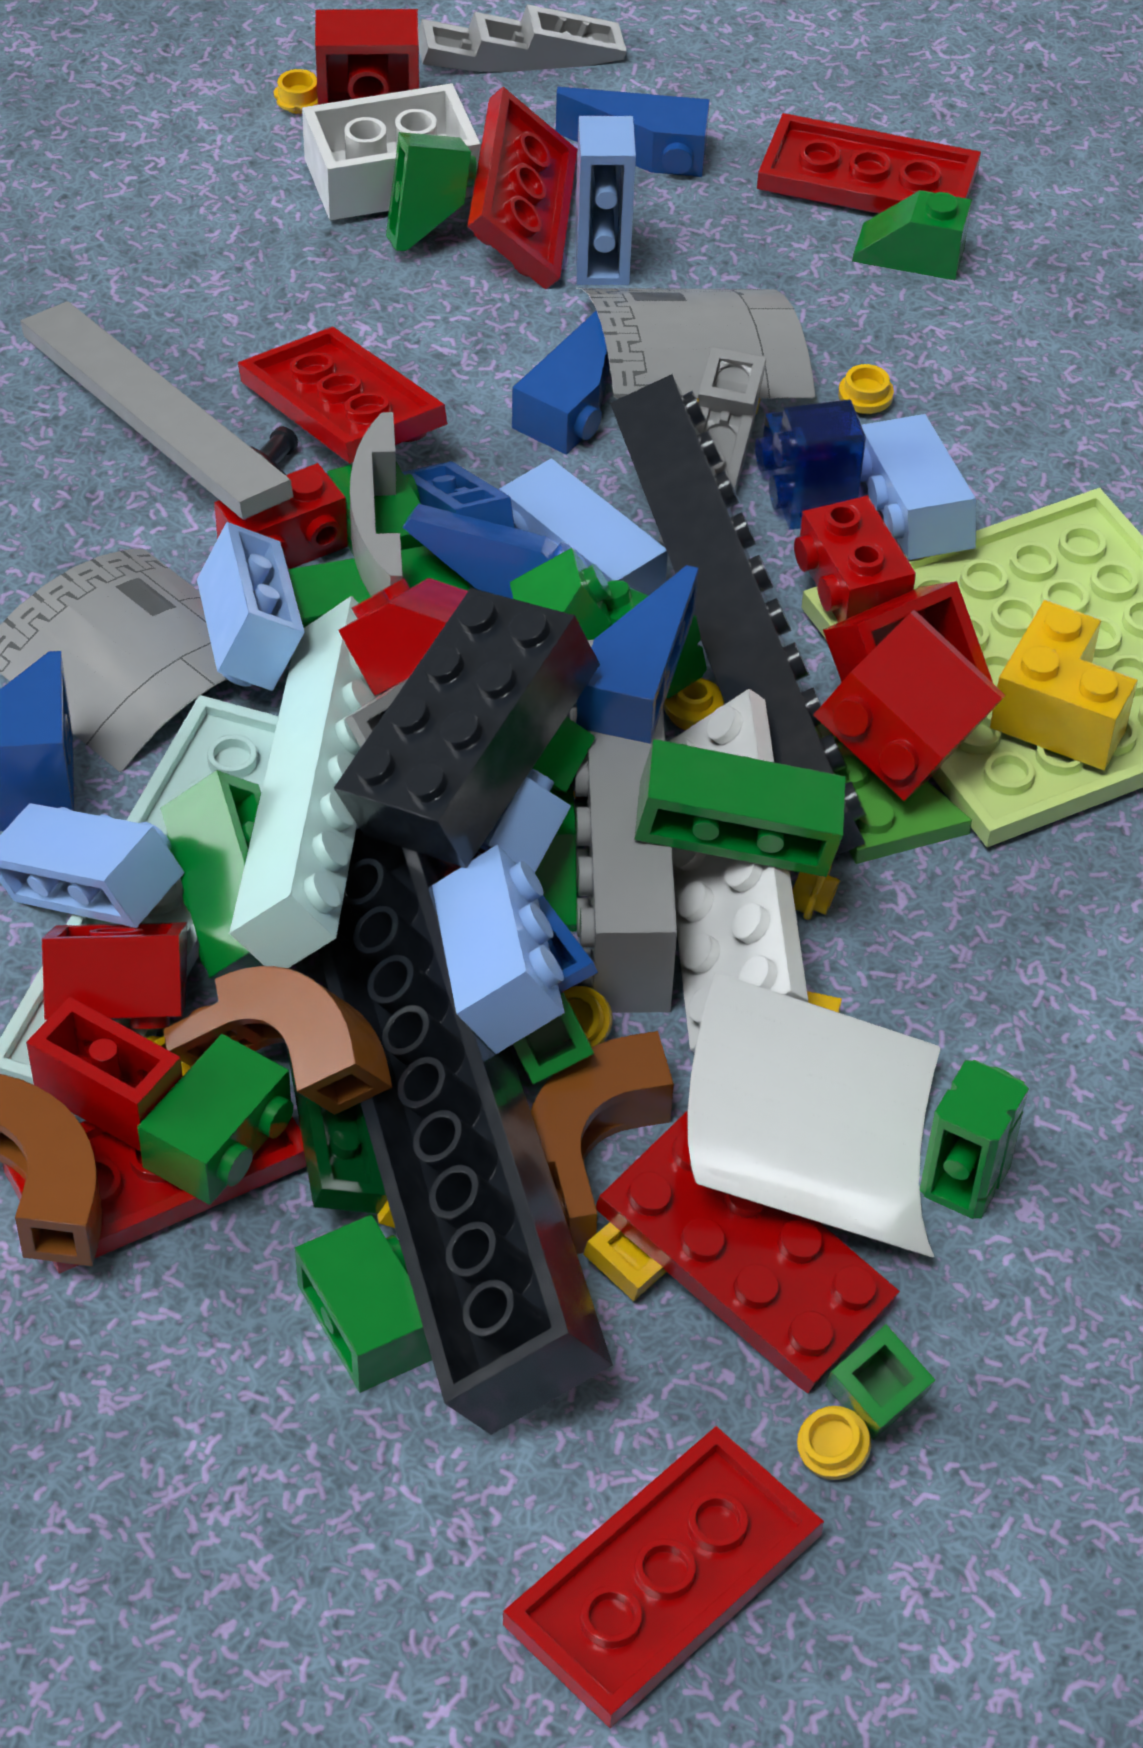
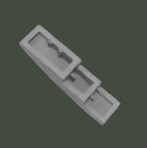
M528 4L521 21L474 12L469 28L421 19L418 28L419 51L422 64L468 71L517 72L583 67L624 60L627 52L619 23Z

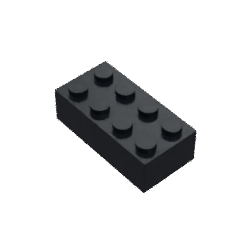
M474 588L469 589L334 786V790L364 835L465 868L468 867L600 666L576 616Z

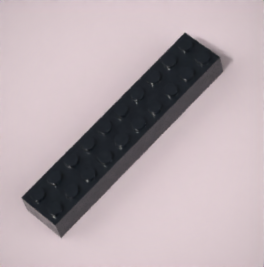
M357 828L336 939L318 949L329 991L350 1004L364 1016L376 1032L386 1056L392 1088L361 1102V1107L444 1404L492 1435L608 1369L613 1364L510 1047L495 1054L456 1014L432 889L433 884L453 873L449 862L364 835L360 828Z

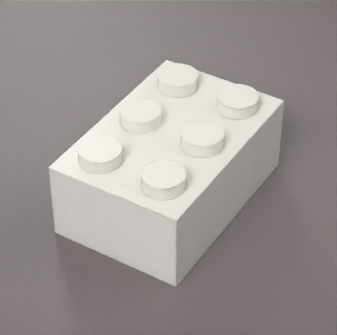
M452 83L302 107L304 157L329 220L389 211L399 132L460 137L471 150V155L476 157L478 167L481 144ZM474 186L466 188L465 198L473 196Z

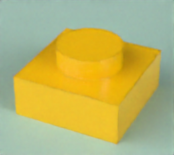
M610 1222L587 1241L583 1253L632 1301H635L666 1273L660 1264L653 1258H650Z

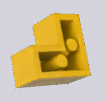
M1044 600L999 676L997 688L1006 696L993 709L990 728L1105 770L1126 732L1138 680L1092 663L1101 624L1100 619Z

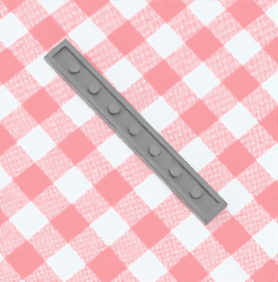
M69 301L20 320L23 335L28 341L240 518H249L293 497L291 480Z

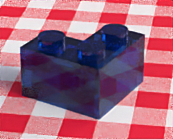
M851 399L784 407V410L781 412L765 413L763 437L756 438L755 441L756 462L761 472L768 471L770 476L769 494L774 510L782 509L789 530L801 529L802 512L805 510L859 497L866 436Z

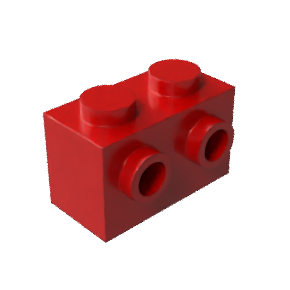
M319 463L287 474L286 476L291 480L293 497L249 518H240L220 500L214 502L217 539L226 522L278 540L282 546L287 569L295 568L348 547L346 497Z
M868 495L802 512L800 537H796L794 541L796 561L803 572H809L817 585L818 596L823 608L827 612L832 611L838 622L914 590L916 572Z
M70 996L26 1042L35 1086L54 1096L73 1114L139 1151L141 1149L138 1125L183 1077L180 1056Z

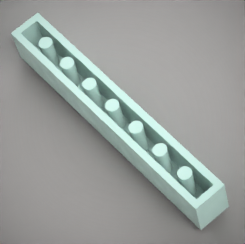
M352 596L304 628V634L292 655L229 933L264 966L289 968L336 939L357 824L334 790V786L361 748L345 718L381 695L380 693L374 696L338 631L357 619L351 608L359 603Z

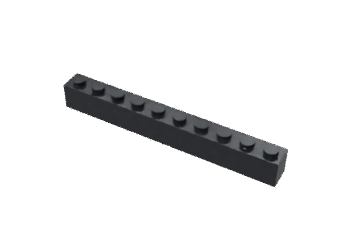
M673 374L611 402L612 410L675 574L686 565L699 568L694 615L697 616L701 642L725 704L744 691L752 690L765 699L774 763L838 775L837 772L847 768L846 762L833 734L822 737L818 727L822 723L813 715L822 704L814 687L806 691L803 690L800 680L810 676L796 643L794 642L787 646L784 643L782 635L792 631L779 600L775 598L767 601L764 591L774 587L761 556L757 555L752 558L749 556L747 549L756 545V541L743 513L741 512L734 516L730 507L738 504L739 500L726 471L719 474L715 472L713 466L723 462L710 431L708 430L700 434L697 426L707 421L693 390L683 395ZM852 781L845 783L843 837L835 856L865 844L856 820L867 816Z

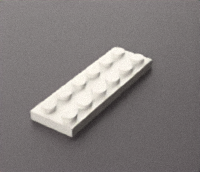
M750 689L744 691L680 735L668 741L774 762L765 699ZM672 847L680 965L690 1050L695 1053L697 1036L714 973L718 972L808 1002L790 870Z

